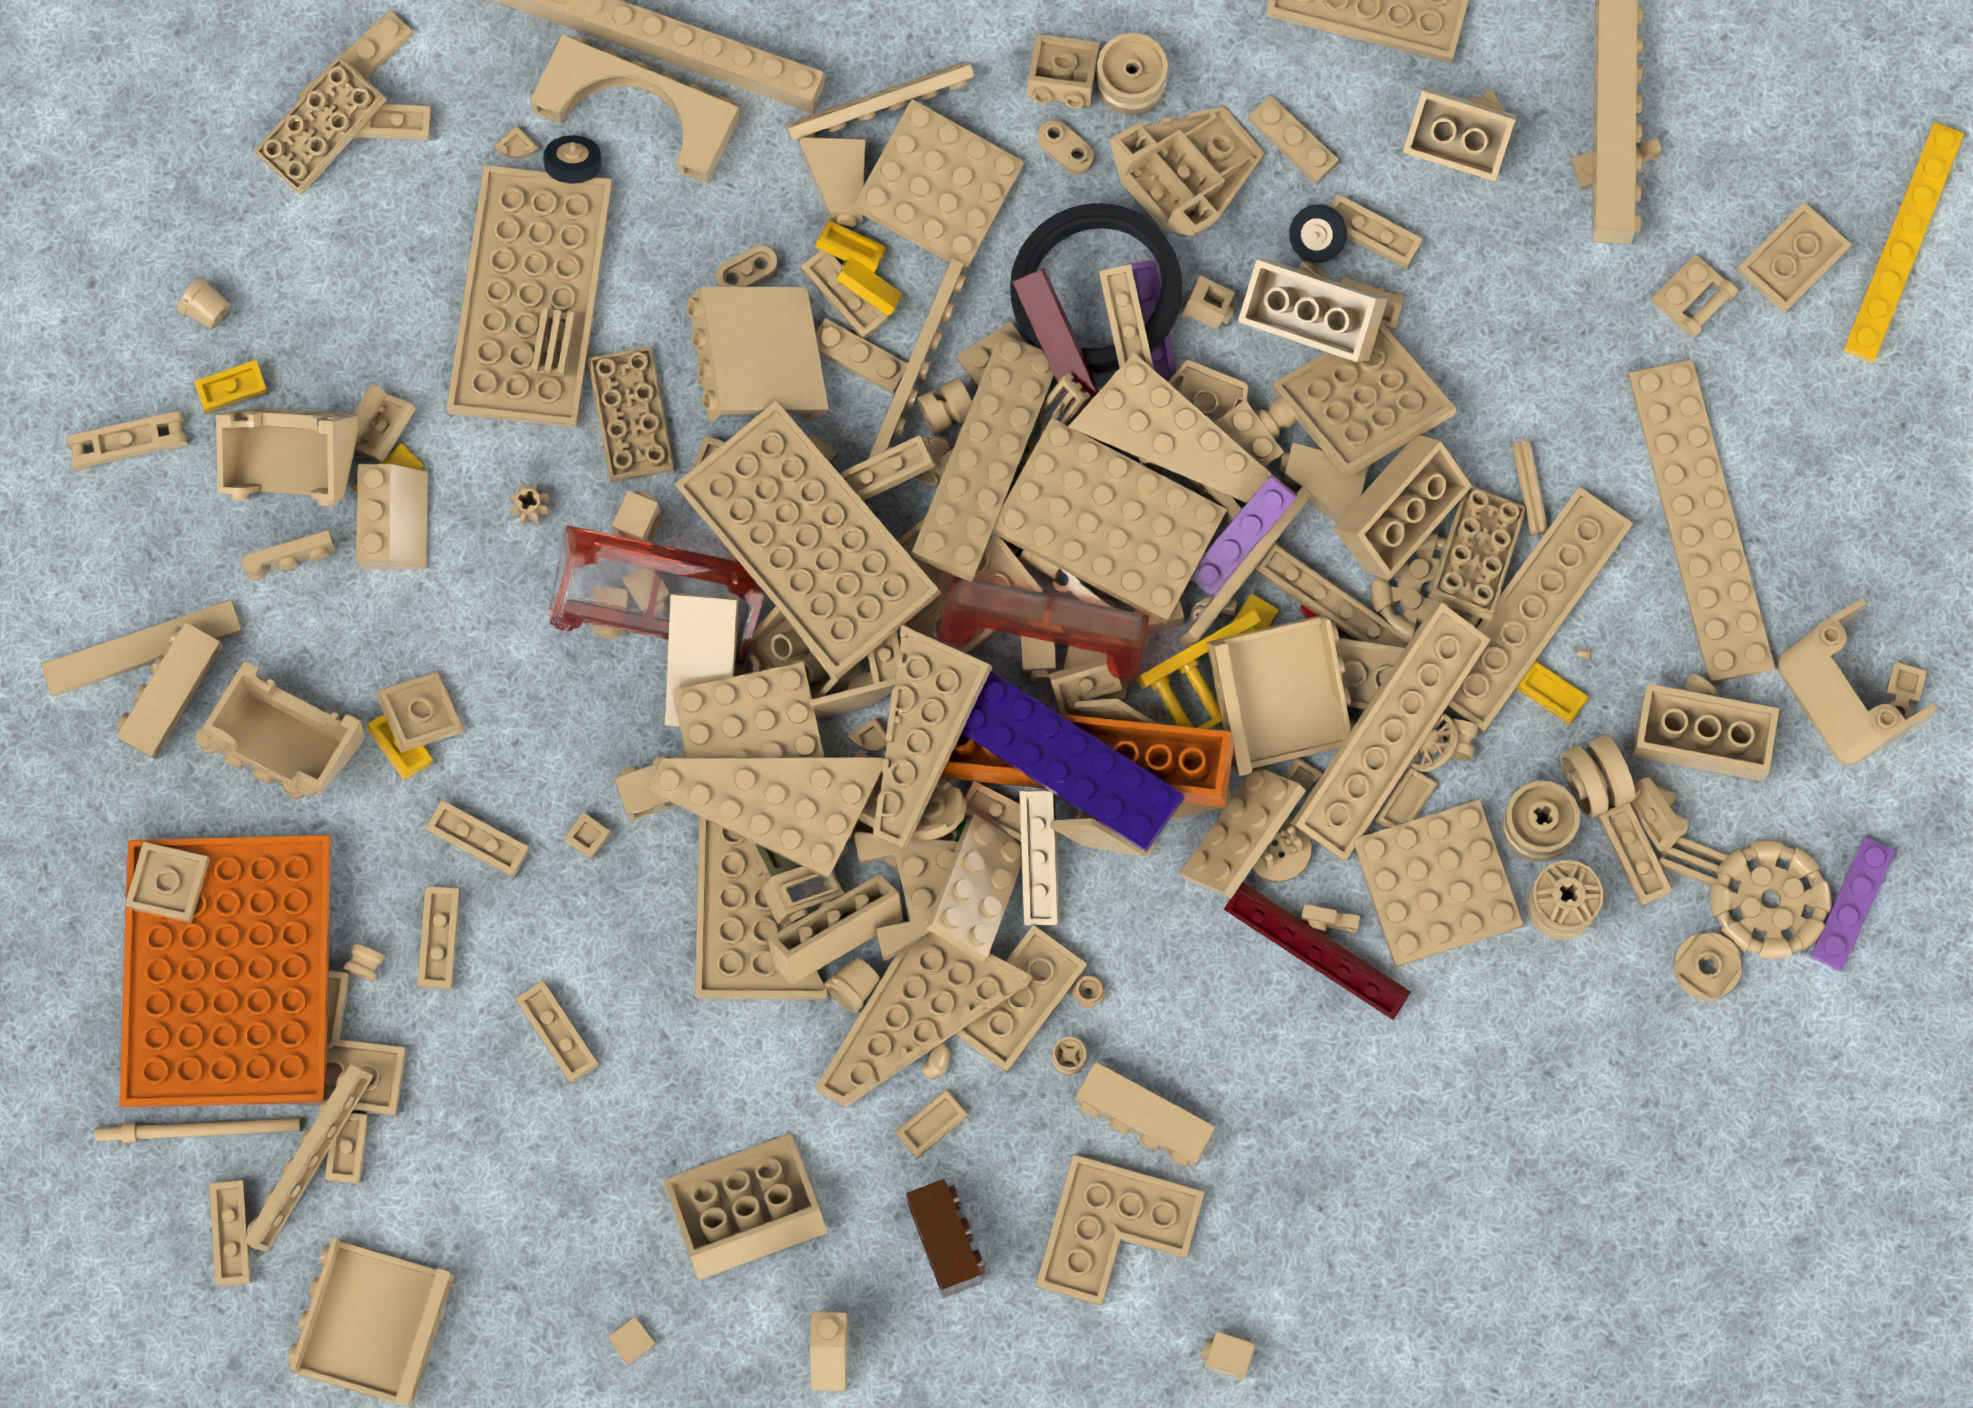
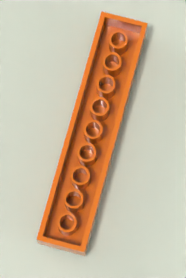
M1059 714L1183 793L1185 799L1182 803L1216 807L1226 806L1234 750V740L1230 731ZM963 734L960 735L940 777L1046 789Z

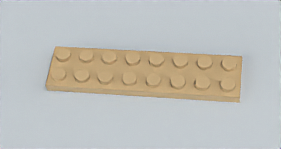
M1002 333L999 334L910 554L911 558L972 582L1054 376L1043 350Z
M1578 487L1499 596L1491 620L1483 619L1476 628L1491 640L1446 709L1462 720L1476 724L1478 726L1477 730L1484 734L1634 523L1581 487Z
M1436 601L1290 824L1335 857L1346 862L1355 848L1353 840L1363 836L1491 639L1445 604Z

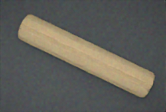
M1529 440L1517 441L1513 444L1512 449L1523 503L1526 507L1525 512L1529 532L1531 535H1541L1546 533L1548 525L1531 442Z

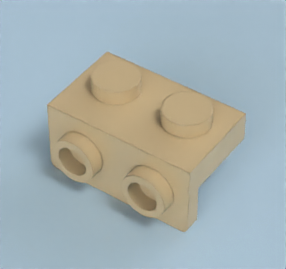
M371 384L353 412L354 414H359V431L354 452L383 463L416 408L410 402L388 395L378 385Z

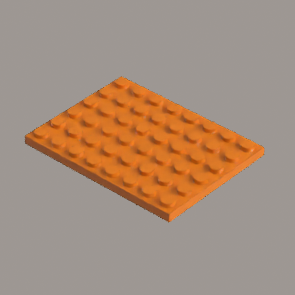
M329 835L128 840L126 899L143 842L208 856L210 863L205 872L201 893H199L200 897L195 914H193L192 923L126 908L119 1106L122 1108L323 1103L326 1100L331 837Z

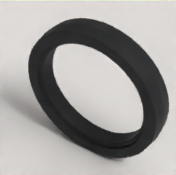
M1090 203L1071 207L1053 215L1040 224L1019 250L1010 280L1013 313L1020 330L1030 344L1043 350L1013 285V281L1037 271L1045 255L1068 236L1090 229H1112L1129 234L1142 242L1154 255L1160 267V297L1153 314L1144 325L1150 353H1152L1172 329L1178 316L1182 299V276L1179 261L1173 247L1160 229L1149 219L1134 210L1106 203ZM1115 345L1102 348H1081L1091 373H1105L1120 369Z

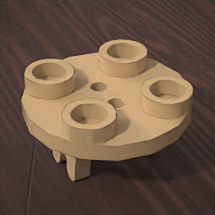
M1288 817L1252 868L1257 876L1269 883L1286 882L1295 879L1306 869L1311 858L1312 844L1309 837L1291 825L1292 819ZM1273 841H1276V842L1278 843V845H1277V846H1273V845H1272V842H1273ZM1282 852L1285 856L1279 857L1278 854Z

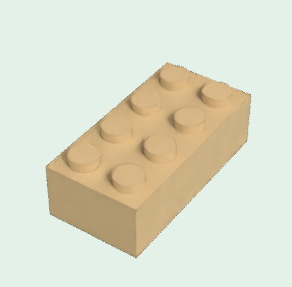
M1256 259L1238 322L1355 362H1364L1370 359L1388 298L1271 259Z
M1418 435L1406 444L1335 524L1333 529L1365 573L1390 580L1468 492L1472 485L1441 440Z

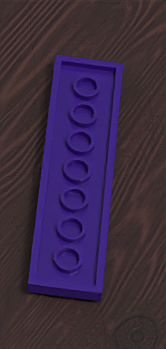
M991 671L961 734L1146 853L1185 799L1183 793Z

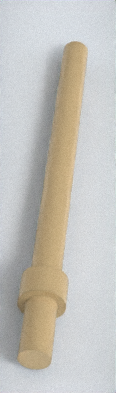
M284 1118L137 1125V1122L122 1123V1126L95 1127L94 1136L95 1141L122 1140L123 1143H137L138 1139L298 1132L301 1131V1119Z

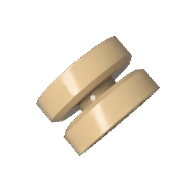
M1134 32L1120 34L1106 43L1099 54L1096 75L1098 94L1106 106L1116 113L1129 116L1144 114L1157 106L1164 96L1168 74L1167 57L1160 44L1147 35Z
M1604 733L1590 739L1587 743V751L1581 746L1576 745L1561 752V765L1566 781L1578 806L1587 818L1593 819L1607 813L1609 802L1619 808L1635 800V788L1627 764L1617 745L1608 734Z
M1534 781L1523 785L1513 794L1502 817V833L1507 845L1516 855L1534 862H1546L1558 858L1569 848L1580 825V810L1575 798L1565 787L1552 781ZM1537 819L1543 820V821H1544L1543 825L1538 824V823L1536 822V820H1537Z

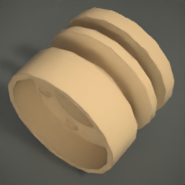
M1561 860L1551 863L1539 873L1528 894L1527 911L1531 923L1540 933L1551 939L1569 940L1579 937L1591 927L1603 905L1604 891L1600 878L1590 867L1579 861ZM1568 891L1573 894L1571 899L1567 900V902L1561 900L1563 894H1566Z

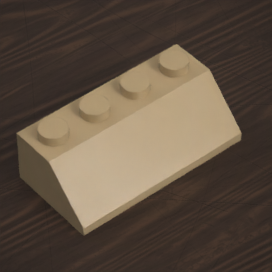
M1647 683L1636 724L1631 757L1763 782L1770 771L1780 708Z

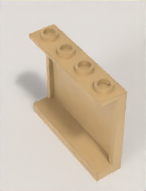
M699 287L688 298L687 314L691 318L693 327L692 344L697 351L698 357L697 374L699 379L702 380L704 392L702 404L704 410L707 411L709 422H714L720 415L760 414L775 401L788 414H803L804 421H815L829 410L807 287Z
M1320 615L1207 642L1224 731H1230L1234 740L1231 770L1237 775L1251 774L1253 768L1338 749L1355 726L1352 719L1349 720L1347 707L1351 706L1348 689L1343 687L1341 675L1345 673L1344 663L1341 655H1337L1335 642L1339 640L1338 631L1335 623H1331L1329 618Z
M333 1237L331 1245L326 1244L321 1254L320 1264L324 1266L320 1278L315 1277L310 1287L309 1297L313 1299L309 1311L304 1310L301 1315L298 1330L302 1332L298 1344L293 1343L287 1358V1363L291 1364L289 1370L301 1376L412 1408L454 1275L446 1270L439 1268L435 1270L347 1244Z

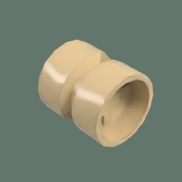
M959 378L941 385V391L938 393L931 390L916 398L919 410L934 436L951 429L952 422L954 421L959 424L963 423L972 404L971 398Z

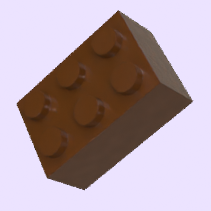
M944 1178L907 1192V1205L942 1297L946 1298L980 1285L981 1275L985 1274V1265L979 1250L972 1251L969 1243L973 1242V1234L967 1218H959L957 1211L961 1210V1203L955 1186L948 1187Z

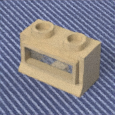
M803 866L772 876L761 888L777 924L789 920L791 924H794L844 895L834 870L830 878L827 879Z

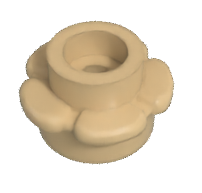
M1084 975L1077 979L1075 982L1076 986L1072 989V996L1076 1002H1080L1082 1007L1093 1008L1095 1004H1100L1104 1000V984L1100 978ZM1086 989H1091L1092 993L1088 995L1085 991Z

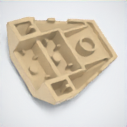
M1224 106L1188 113L1187 117L1172 120L1171 117L1161 119L1159 123L1145 125L1143 122L1134 124L1110 140L1122 185L1162 230L1188 236H1195L1217 222L1265 154Z

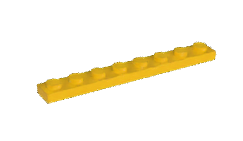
M1936 122L1933 123L1844 346V352L1874 363L1965 133Z

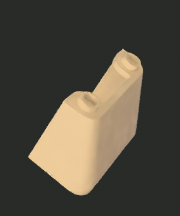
M245 408L216 414L218 493L231 494L232 500L251 499L252 493L257 492L311 495V499L318 500V505L321 506L338 505V500L345 497L359 431V414L270 408Z
M243 661L203 726L204 733L208 737L207 743L221 752L227 749L295 784V789L305 796L322 795L364 741L365 735L361 721L347 713L341 721L339 714L332 712L330 715L277 688L275 681L271 679L266 681L264 678L256 676L259 668Z

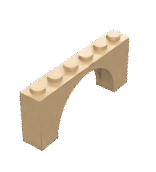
M562 35L530 99L532 112L562 124L569 112L581 100L599 90L618 86L647 90L663 99L672 108L681 123L683 141L677 160L679 173L709 184L740 119L739 107L736 106L735 102L724 96H719L718 98L711 96L700 86L694 84L687 86L679 83L674 76L668 73L660 72V74L648 70V67L639 61L631 60L628 62L623 60L610 49L602 48L599 50L594 48L580 37L573 36L570 38Z

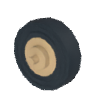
M577 135L562 136L554 139L546 146L543 154L545 171L549 176L559 182L569 184L583 183L591 180L599 173L602 165L599 146L594 141Z
M1313 204L1300 210L1293 218L1289 228V240L1293 250L1302 259L1312 263H1324L1335 258L1344 249L1347 241V226L1343 217L1334 208L1324 204Z

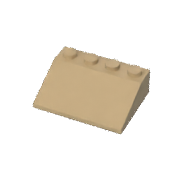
M791 1133L663 1179L698 1280L828 1233Z

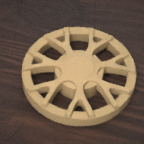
M1442 713L1409 766L1418 771H1431L1440 767L1450 758L1458 741V729L1450 717ZM1445 720L1447 724L1437 731L1436 729L1439 724ZM1443 736H1450L1449 743H1443ZM1439 751L1441 755L1436 760H1433L1431 755ZM1422 752L1424 754L1422 762L1417 764L1416 761Z

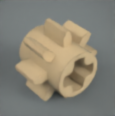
M521 484L519 485L520 491L517 495H509L510 501L516 504V506L509 509L511 516L520 514V522L523 526L527 520H534V523L539 525L538 518L541 514L549 515L548 508L542 505L549 500L547 493L539 495L537 484H534L532 489L524 488ZM531 500H534L535 506L529 505L528 509H524L523 503L529 504Z

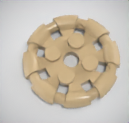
M1431 533L1413 553L1416 559L1409 566L1405 562L1393 577L1400 578L1398 587L1388 584L1389 580L1377 576L1375 581L1371 582V596L1376 614H1381L1388 624L1409 640L1412 639L1418 630L1415 629L1416 621L1422 623L1436 602L1434 599L1424 597L1421 588L1423 585L1433 582L1440 560L1432 558L1434 549L1443 551L1446 538L1438 537V533ZM1400 603L1405 612L1396 615L1392 607ZM1445 604L1475 628L1483 620V618Z
M1761 840L1749 843L1750 847L1743 850L1738 848L1730 853L1719 865L1720 867L1717 872H1715L1718 875V880L1716 884L1711 885L1710 906L1713 918L1718 919L1722 927L1720 929L1721 933L1732 941L1739 950L1746 952V950L1758 954L1759 958L1764 959L1791 957L1792 952L1799 949L1804 951L1814 944L1826 927L1824 921L1826 915H1829L1831 912V891L1828 880H1823L1819 872L1822 869L1808 853L1797 846L1795 849L1784 846L1782 841ZM1778 858L1790 862L1787 870L1775 866ZM1755 859L1759 867L1750 872L1746 864ZM1807 877L1812 888L1803 891L1804 887L1800 880ZM1730 880L1740 884L1737 893L1728 889ZM1770 891L1775 893L1779 898V906L1774 909L1765 907L1761 901V896L1764 892ZM1804 907L1814 910L1811 919L1801 917ZM1738 908L1743 919L1734 922L1729 912ZM1790 928L1795 937L1786 940L1781 932ZM1753 930L1765 934L1763 942L1751 938Z

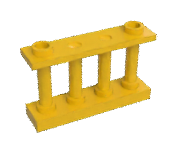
M1253 610L1141 674L1136 680L1142 689L1150 685L1153 691H1158L1177 726L1194 728L1168 684L1171 681L1168 677L1170 673L1177 669L1180 670L1181 674L1185 673L1211 717L1209 721L1197 728L1209 729L1222 721L1221 713L1216 699L1197 668L1199 663L1196 659L1205 653L1209 655L1208 641L1255 631L1253 626L1261 622L1256 611Z

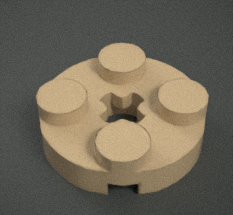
M1710 932L1708 934H1696L1687 938L1678 948L1674 957L1673 975L1680 988L1691 997L1699 1000L1714 1001L1729 994L1739 982L1742 974L1740 954L1734 943L1721 934ZM1709 958L1715 962L1713 968L1716 972L1714 974L1710 972L1707 974L1702 973L1699 961L1706 962Z

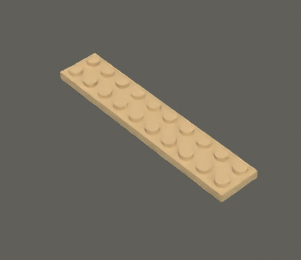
M1693 360L1629 372V384L1707 679L1713 684L1773 671L1775 666Z

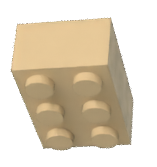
M1424 86L1402 153L1496 182L1517 115Z

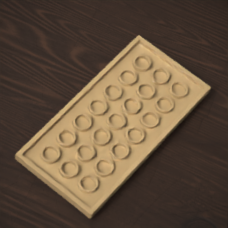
M484 165L446 408L448 414L569 428L578 427L613 187L612 179L594 177L583 183L569 184L551 178L547 172ZM542 308H549V311H555L556 309L561 310L563 313H568V311L575 313L565 377L532 373L531 371ZM548 319L540 364L545 367L553 319ZM560 321L552 368H558L566 321Z
M777 401L773 402L674 484L837 679L941 594L936 585Z

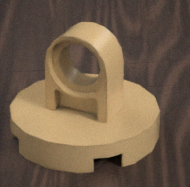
M939 780L912 837L919 840L956 841L958 825L964 819L967 810L966 800L961 790L953 787L949 781Z

